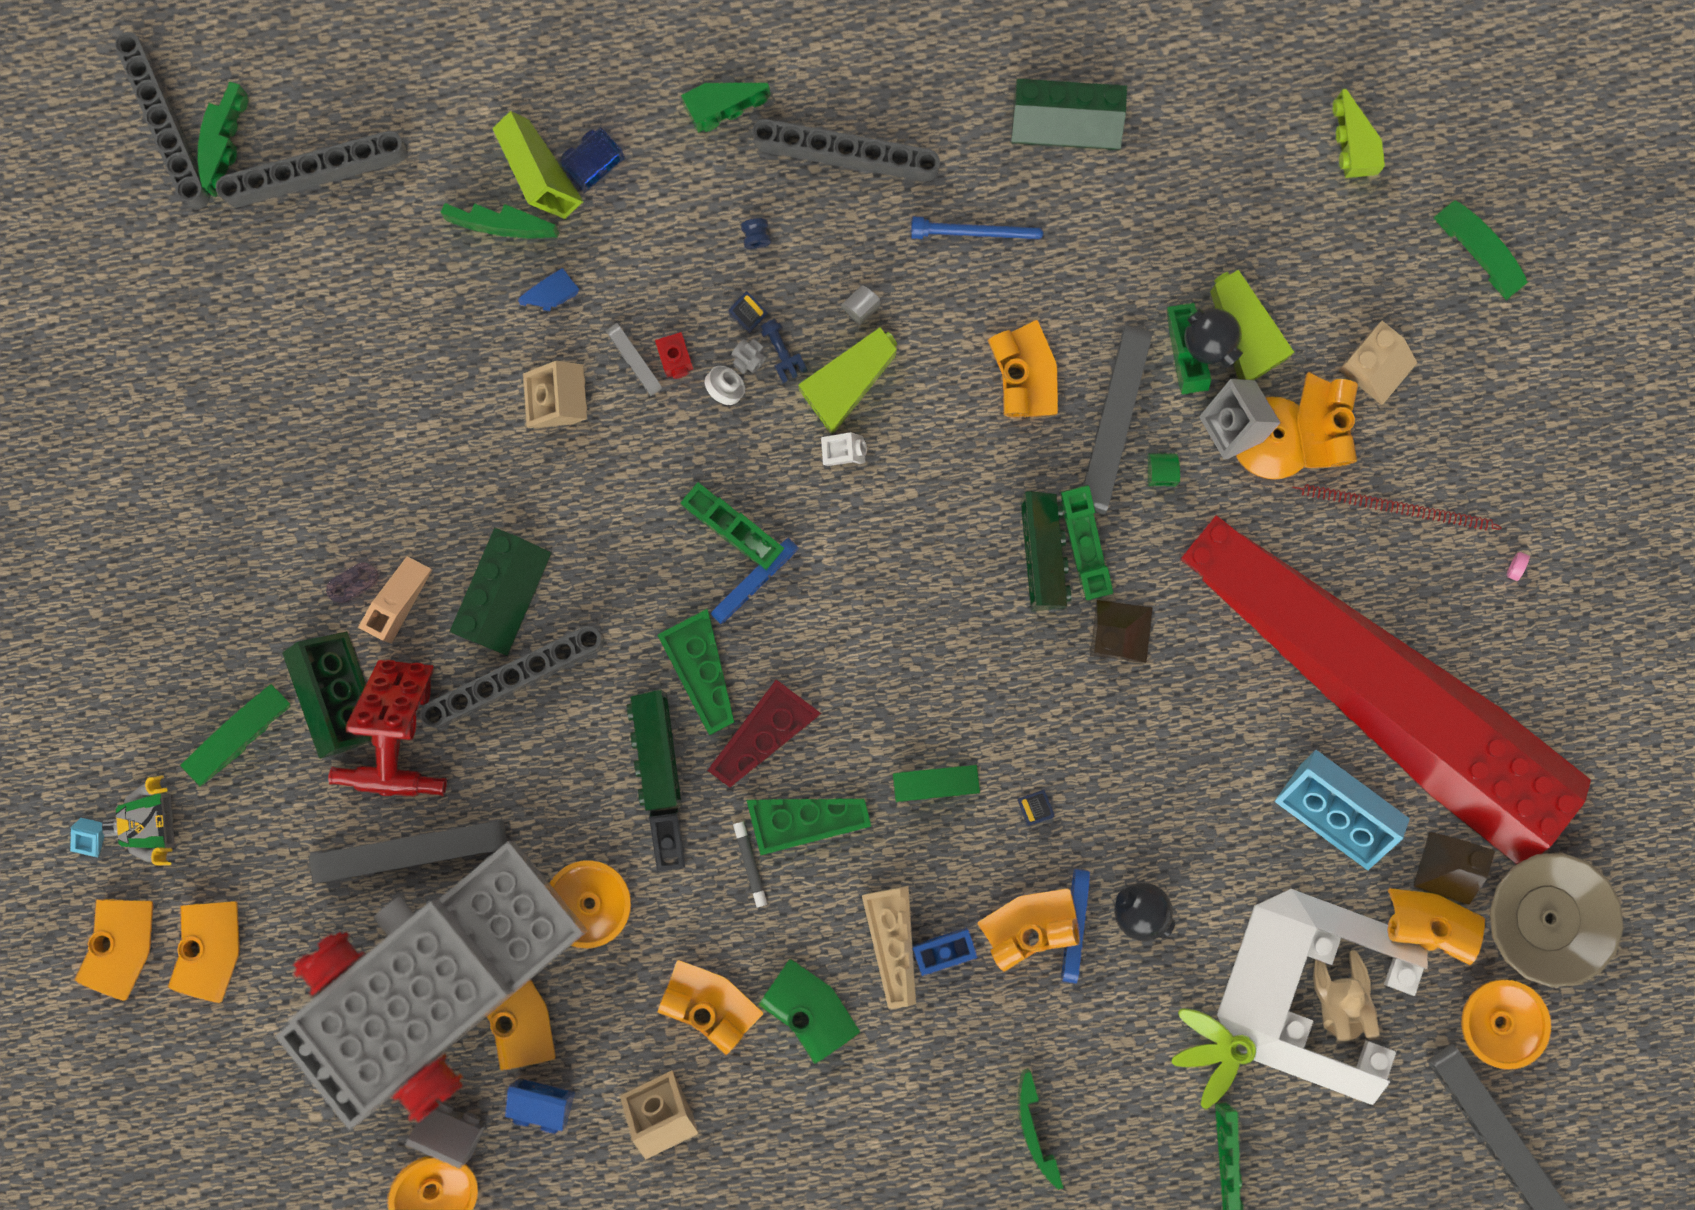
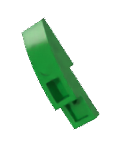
M229 81L219 106L208 103L199 134L198 169L201 185L214 197L218 194L216 191L217 181L226 175L229 166H232L236 161L237 147L231 142L230 137L236 134L239 115L248 106V94L239 84Z

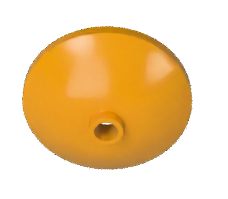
M1265 397L1280 421V424L1274 430H1279L1282 433V438H1276L1272 432L1264 442L1237 454L1236 457L1245 469L1258 477L1274 480L1283 479L1296 474L1305 467L1297 424L1299 405L1281 397Z
M578 861L561 869L550 881L549 884L588 930L571 946L577 948H596L607 944L621 933L629 919L631 896L625 880L615 869L598 861ZM587 898L594 899V908L589 909L586 907L585 901Z
M1504 979L1483 984L1470 995L1462 1012V1032L1468 1047L1480 1060L1496 1068L1518 1069L1531 1064L1543 1053L1550 1039L1551 1019L1546 1004L1533 989L1517 981ZM1498 1017L1503 1019L1501 1027H1497L1495 1024Z
M430 1155L422 1157L407 1165L394 1179L388 1193V1210H473L478 1195L476 1178L466 1163L459 1169ZM429 1184H434L430 1188H425Z

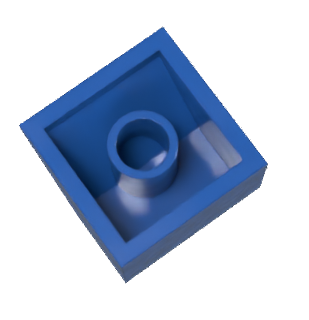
M518 1078L508 1088L505 1117L512 1118V1123L529 1126L532 1123L541 1126L540 1130L556 1134L558 1130L563 1131L567 1126L575 1092Z

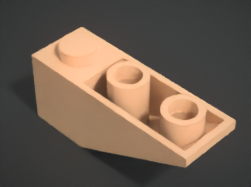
M407 556L372 601L358 628L382 641L392 644L432 569Z

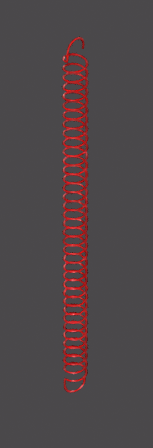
M1308 485V494H1307V497L1309 496V491H1310V489H1311V487L1309 488V485ZM1292 486V488L1302 489V490H1303L1302 496L1304 495V489H1303V488L1293 487V486ZM1313 486V495H1312V497H1314L1315 490L1317 489V487L1315 488V487ZM1317 486L1318 489H1319V494H1318V497H1317V498H1319V496H1320V491H1321L1322 489H1324V496H1323V500H1324V498H1325V493H1326V491H1327L1329 488H1327V489L1325 490L1324 487H1322V488L1320 489L1319 486ZM1329 489V498H1328V501L1330 500V494H1331L1332 491H1333V490H1331V492H1330V489ZM1334 490V499H1333V502L1335 501V497H1336V494H1337V492H1335V490ZM1338 490V491H1339V494H1340V497H1339L1338 502H1340V500H1341V495H1342L1343 492H1344V493H1345L1344 504H1345V502H1346V496H1347L1348 494H1350V502H1349V505H1350V504H1351V498H1352L1351 493L1348 492V493L1346 494L1345 491H1343V492L1341 493L1340 490ZM1355 494V503H1354V506L1356 505V501H1357V498H1358V496H1359V495L1356 496V494ZM1359 494L1361 499L1359 506H1361L1363 497ZM1369 496V497L1371 498V506H1370V509H1371V507H1372V501H1373L1376 497H1374V498L1372 499V497ZM1366 497V503L1364 507L1367 506V500L1369 499V497ZM1376 498V507H1375V510L1377 509V505H1378V502H1379V500H1380V499L1377 500V498ZM1381 499V508H1380V511L1382 510L1383 503H1384V501H1385V500H1382V499ZM1385 499L1386 502H1387V507H1386L1385 511H1387V509H1388V504H1389L1390 501H1391V502H1392V510H1391L1390 512L1392 513V511H1393V505H1394L1397 501H1395V502L1393 503L1392 500H1390V501L1388 502L1387 499ZM1397 502V511H1396V514L1398 513L1399 505H1400L1402 502H1400L1399 504H1398V502ZM1402 503V512H1401V515L1403 514L1404 507H1405V505H1406V504L1403 505V503ZM1406 503L1408 506V511L1406 515H1408L1410 506L1408 505V503ZM1411 504V505L1413 506V513L1411 514V516L1413 517V515H1414V509H1415L1416 506H1417V507H1418V515H1417V518H1418V517H1419L1420 509H1421L1423 506H1421V507L1419 508L1418 505H1416V506L1414 507V505ZM1423 507V516H1422V519L1424 518L1425 510L1427 509V508L1424 509V507ZM1427 507L1428 510H1429V515H1428V517H1427V520L1429 519V517H1430V512H1431V510L1433 509V510H1434V517L1432 518V520L1434 521V519H1435V513H1436L1437 510H1438V511H1439V519H1438V522H1439V521H1440L1441 513H1442L1444 510H1442V511L1440 512L1439 509H1437V510L1435 511L1434 508L1429 509V507ZM1444 511V520H1443V523L1445 522L1446 514L1449 512V514H1450V519H1449V521H1448V524H1449L1450 521H1451V516H1452L1453 513L1455 514V521L1453 522V524H1455V523H1456V517H1457L1456 513H1455V512L1450 513V511H1447V512L1445 513V511ZM1458 513L1460 515V522L1458 523V525L1460 526L1463 515L1461 516V514ZM1465 515V524H1464V527L1466 526L1467 518H1468L1470 515H1468L1467 517H1466V515ZM1470 516V518H1471V523H1470V525H1469V528L1471 527V525H1472V519L1474 518V517H1471V516ZM1479 517L1481 519V527H1479V529L1481 530L1484 519L1482 520V518ZM1486 519V528H1485V531L1487 530L1488 522H1489L1491 519H1489L1488 521H1487V519ZM1491 520L1493 529H1502L1501 526L1493 524V521Z

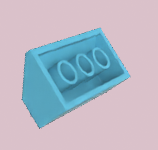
M1317 750L1299 766L1275 800L1278 805L1366 870L1374 866L1404 838L1410 818Z

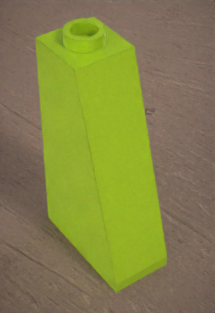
M510 111L492 128L528 204L565 219L583 203L581 196L529 119Z
M1239 270L1232 274H1229L1227 271L1214 280L1215 285L1210 293L1215 308H1221L1233 314L1242 330V340L1238 347L1243 354L1233 363L1238 379L1256 380L1289 359L1295 353Z
M881 327L798 384L800 393L831 435L838 430L896 356L897 349L895 347L898 345L890 332L884 333Z

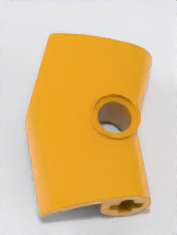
M1034 320L1012 332L1010 330L1003 331L989 338L988 343L1002 373L1004 416L1035 417L1056 415L1058 413L1057 364L1038 320ZM1018 368L1022 372L1023 377L1021 379H1013L1010 377L1008 370Z
M1310 372L1306 374L1297 415V424L1306 468L1338 467L1357 462L1354 439L1351 436L1350 430L1355 424L1352 410L1358 389L1356 382L1347 379H1336L1328 382ZM1334 418L1340 422V427L1335 424Z
M1393 888L1388 890L1395 910V914L1391 916L1388 923V936L1391 941L1419 944L1429 951L1441 948L1446 954L1468 965L1475 961L1483 941L1485 930L1484 917L1438 894Z
M1070 889L1019 896L977 923L992 945V957L1003 972L1036 952L1079 945L1080 942L1078 921ZM1033 931H1037L1039 940L1032 946L1029 942V936Z
M96 899L94 931L88 941V952L74 978L76 982L122 1001L128 999L150 953L153 901ZM105 936L109 938L111 944L108 951L103 946Z
M237 901L181 905V941L177 949L179 956L167 987L189 996L221 1003L239 957ZM193 941H196L200 946V952L197 956L191 950Z
M677 960L657 1012L692 1025L695 1029L702 1032L725 1055L738 1044L748 1029L763 1015V1012L727 978L681 960ZM700 1008L707 1009L711 1014V1019L705 1023L697 1021L695 1018L696 1010Z
M529 980L487 1016L491 1031L495 1035L500 1070L551 1061L556 1057L547 1005L532 980ZM502 1016H507L511 1019L512 1029L510 1031L501 1028L500 1019Z

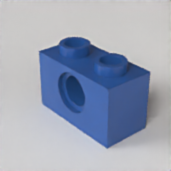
M967 928L912 945L922 976L977 958Z

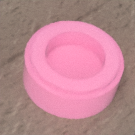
M1518 552L1510 564L1507 577L1518 581L1527 567L1530 556Z

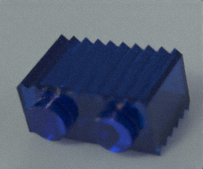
M599 127L596 131H588L583 136L582 143L575 149L573 147L567 149L561 156L562 160L559 164L565 174L585 194L600 179L622 162L625 156L617 143L611 139L602 127Z

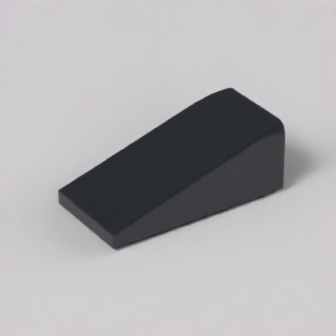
M679 809L651 811L649 822L657 872L686 868ZM678 857L677 860L673 863H666L663 860L666 858Z

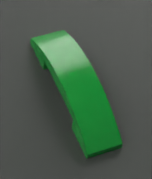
M1454 200L1434 217L1443 230L1451 238L1455 236L1491 276L1488 279L1489 282L1505 300L1509 299L1528 283L1521 267L1505 244L1486 223L1463 204Z
M1085 485L1062 491L1061 499L1068 538L1085 600L1088 601L1114 594L1109 570L1105 565L1099 540L1090 486Z
M1029 1068L1023 1069L1018 1088V1113L1022 1133L1040 1171L1057 1190L1063 1189L1056 1159L1053 1154L1042 1157L1028 1104L1037 1102L1039 1099Z

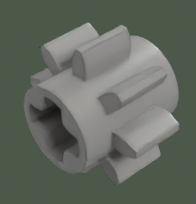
M754 338L750 343L743 339L731 354L735 358L733 361L734 367L743 374L747 370L755 373L766 359L762 354L764 346Z

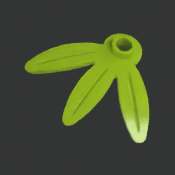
M1182 1008L1178 1012L1180 1018L1199 1034L1217 1044H1203L1185 1049L1172 1058V1064L1178 1067H1199L1222 1062L1209 1079L1202 1095L1201 1107L1208 1109L1228 1091L1237 1075L1239 1065L1248 1064L1253 1061L1257 1048L1251 1038L1245 1035L1233 1036L1227 1028L1211 1016L1196 1010ZM1238 1045H1244L1247 1048V1053L1240 1052Z

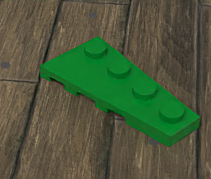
M708 609L658 634L657 636L709 736L735 723Z
M865 799L746 800L760 856L872 827Z
M1226 1102L1215 1103L1222 1209L1244 1210L1243 1201L1240 1200L1242 1176L1239 1170L1238 1111Z

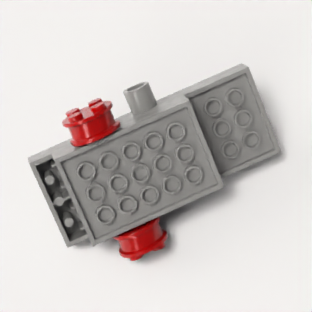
M508 841L440 899L430 901L416 914H414L401 896L382 908L373 918L388 937L367 955L363 951L358 953L348 940L351 935L346 931L344 933L338 932L335 935H328L317 944L319 950L311 955L306 954L293 964L296 968L293 975L296 978L302 977L311 989L309 995L314 999L288 1020L290 1024L275 1037L349 1130L359 1125L390 1098L393 1101L400 1100L410 1113L408 1116L409 1121L416 1119L417 1122H420L440 1106L437 1102L438 1099L441 1102L445 1101L463 1086L460 1080L464 1076L461 1073L455 1074L447 1064L446 1059L448 1056L444 1052L588 932V930L515 841Z

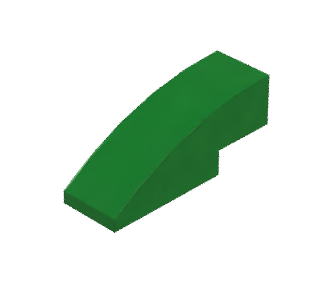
M1195 303L1167 307L1168 327L1181 395L1209 391L1211 383L1208 364L1199 362L1191 356L1185 344V329L1190 324L1187 319L1197 311Z
M977 765L892 773L895 802L980 793Z

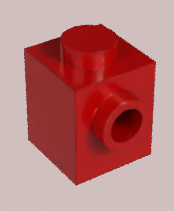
M682 332L655 340L667 378L672 376L673 379H679L689 374L688 371L693 370Z

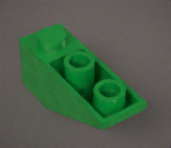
M704 83L682 94L681 98L685 110L699 133L703 130L705 132L714 130L718 127L719 122L727 118L730 120L742 115L743 110L751 106L759 107L763 105L771 95L768 83Z

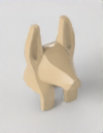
M1349 951L1351 979L1344 978L1331 981L1326 963L1315 959L1313 982L1314 989L1322 1005L1324 1028L1335 1036L1337 1040L1342 1041L1354 1040L1363 1031L1366 1038L1379 1036L1378 1015L1370 997L1369 974L1357 951Z

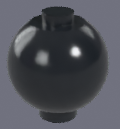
M1199 308L1187 319L1190 324L1185 329V344L1191 356L1196 360L1210 365L1221 362L1227 368L1242 356L1243 352L1238 347L1242 340V330L1233 314L1221 308H1208L1204 311Z
M1136 883L1123 889L1117 895L1114 908L1115 919L1121 931L1128 937L1138 941H1151L1159 937L1166 938L1173 932L1175 920L1173 919L1172 903L1168 895L1158 886L1150 883Z

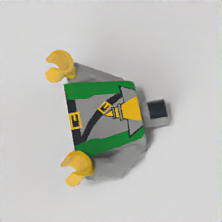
M164 775L149 777L145 784L139 786L125 798L124 804L116 806V819L104 820L102 823V832L105 837L118 836L120 847H127L130 854L154 865H171V862L167 861L166 855L168 852H172V848H175L171 794H162L168 790L167 788H161L160 785Z

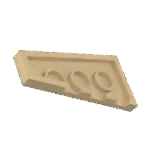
M908 886L864 894L862 899L888 1009L916 1004Z

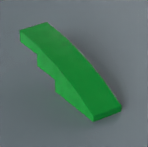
M444 203L440 212L447 222L470 230L497 236L534 239L557 238L559 235L555 224L504 204L500 214L475 203L470 213Z
M699 482L680 502V505L765 570L771 566L784 550L783 546L741 512L739 514L720 497L717 498Z
M270 684L220 726L180 767L201 787L246 750L247 745L264 733L271 722L290 708V703Z

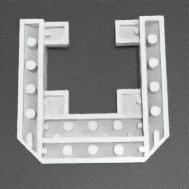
M1289 889L1255 905L1217 1013L1220 1023L1233 1036L1245 1035L1254 1041L1257 1048L1254 1061L1373 1105L1390 1083L1387 1079L1396 1052L1365 1040L1357 1067L1304 1048L1313 1020L1289 1012L1306 958L1308 956L1332 965L1341 938L1393 957L1384 985L1415 996L1423 970L1428 969V950L1419 944L1393 942L1389 939L1387 924L1293 889ZM1239 1044L1238 1050L1242 1053H1247V1048Z

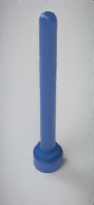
M912 216L911 239H923V236L928 237V234L1040 239L1044 234L1041 228L929 223V220H924V217Z

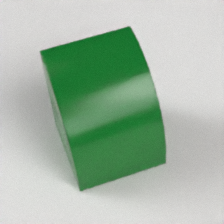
M1148 453V486L1176 487L1180 483L1178 455L1176 453Z

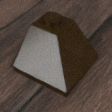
M1096 600L1090 656L1146 663L1153 607Z
M1429 832L1413 886L1470 905L1488 878L1495 850L1461 839Z

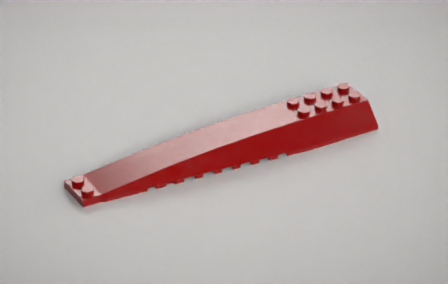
M1217 515L1213 517L1180 558L1181 561L1202 577V581L1238 615L1257 630L1258 634L1275 647L1287 661L1292 663L1307 680H1310L1328 700H1331L1347 718L1351 719L1365 735L1382 748L1383 752L1399 764L1431 797L1515 864L1536 854H1542L1549 849L1586 802L1591 779L1502 708L1243 534L1238 533Z

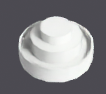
M726 366L713 367L705 377L707 391L713 399L722 404H736L745 394V385L741 377L734 370Z

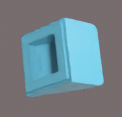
M80 818L71 827L70 851L98 858L104 840L102 822Z

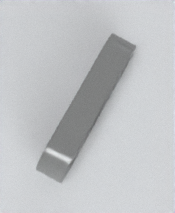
M618 323L607 329L606 333L626 362L631 366V369L649 395L652 396L662 389L660 383Z

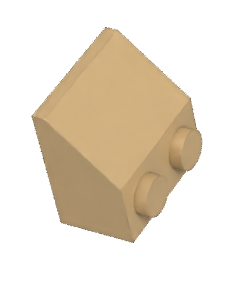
M1381 321L1371 330L1339 371L1351 381L1356 382L1362 390L1383 405L1414 368L1417 361L1405 339L1385 322Z
M554 361L523 373L527 428L572 425L587 419L583 364Z
M673 1071L665 1073L620 1096L632 1142L645 1159L699 1134L693 1113Z

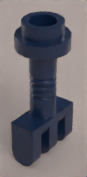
M773 319L761 325L763 338L769 336L781 360L774 367L782 383L788 381L784 373L786 369H788L792 378L798 376L794 368L797 364L802 374L807 372L808 370L800 354L791 357L787 347H785L786 345L779 333L783 328L781 323H777L776 319Z

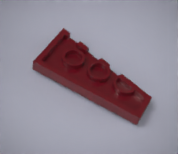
M776 679L707 771L731 788L822 713Z

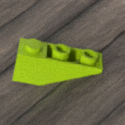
M1342 89L1333 101L1332 106L1333 115L1338 117L1339 124L1336 128V141L1341 143L1342 153L1339 155V167L1344 169L1345 178L1378 175L1385 167L1382 139L1348 90Z

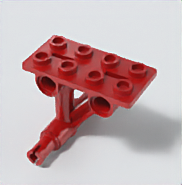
M394 660L377 661L346 726L347 732L371 736L372 743L375 746L377 767L360 766L356 769H347L332 766L328 776L329 785L354 786V789L357 791L378 793L382 796L400 795L416 797L420 793L445 795L447 788L446 778L425 777L418 771L397 769L401 739L413 740L416 731V711L419 705L424 706L429 702L431 677L434 672L433 665L396 662Z

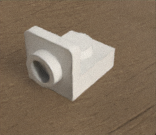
M850 432L821 437L823 465L833 466L852 462L857 464L865 463L867 445L863 436Z

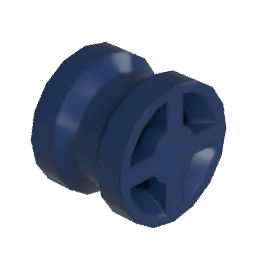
M755 218L744 221L741 224V230L745 233L746 237L743 240L745 248L755 249L771 244L770 236L766 232L768 228V221L766 219Z

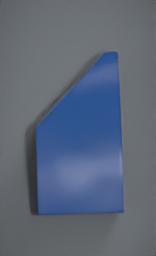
M562 268L528 290L519 298L518 302L523 306L531 304L543 307L545 311H550L551 306L556 307L577 295L579 289Z

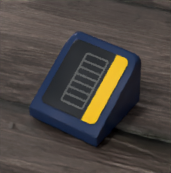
M747 291L728 310L729 316L749 334L768 315V312Z
M1045 790L1017 799L1026 826L1055 817Z

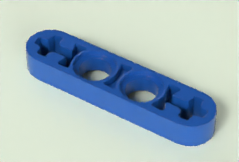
M787 538L780 544L784 547V550L767 570L758 565L712 611L711 615L720 624L726 622L749 599V594L752 596L769 579V575H774L797 552L799 547L790 538Z
M1074 869L1071 894L1078 921L1080 942L1079 945L1064 947L1061 972L1062 982L1077 983L1079 977L1090 872L1088 870Z

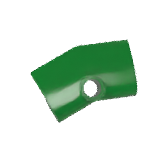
M792 959L787 961L758 1004V1006L786 1024L795 1033L814 1064L839 1049L860 1033L859 1028L833 988ZM797 1012H804L809 1017V1023L803 1027L797 1026L793 1021V1015Z

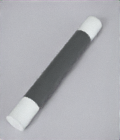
M744 821L733 824L756 907L767 905Z

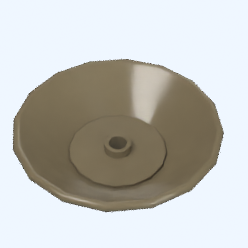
M1565 853L1536 854L1514 865L1497 885L1490 907L1492 938L1505 962L1525 979L1549 987L1576 986L1600 974L1616 955L1624 929L1621 902L1608 878L1588 861ZM1548 913L1552 916V921L1549 924L1545 921Z

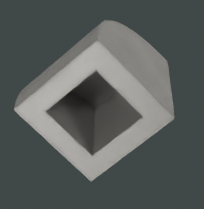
M860 286L841 304V308L861 326L880 308V298L869 288Z

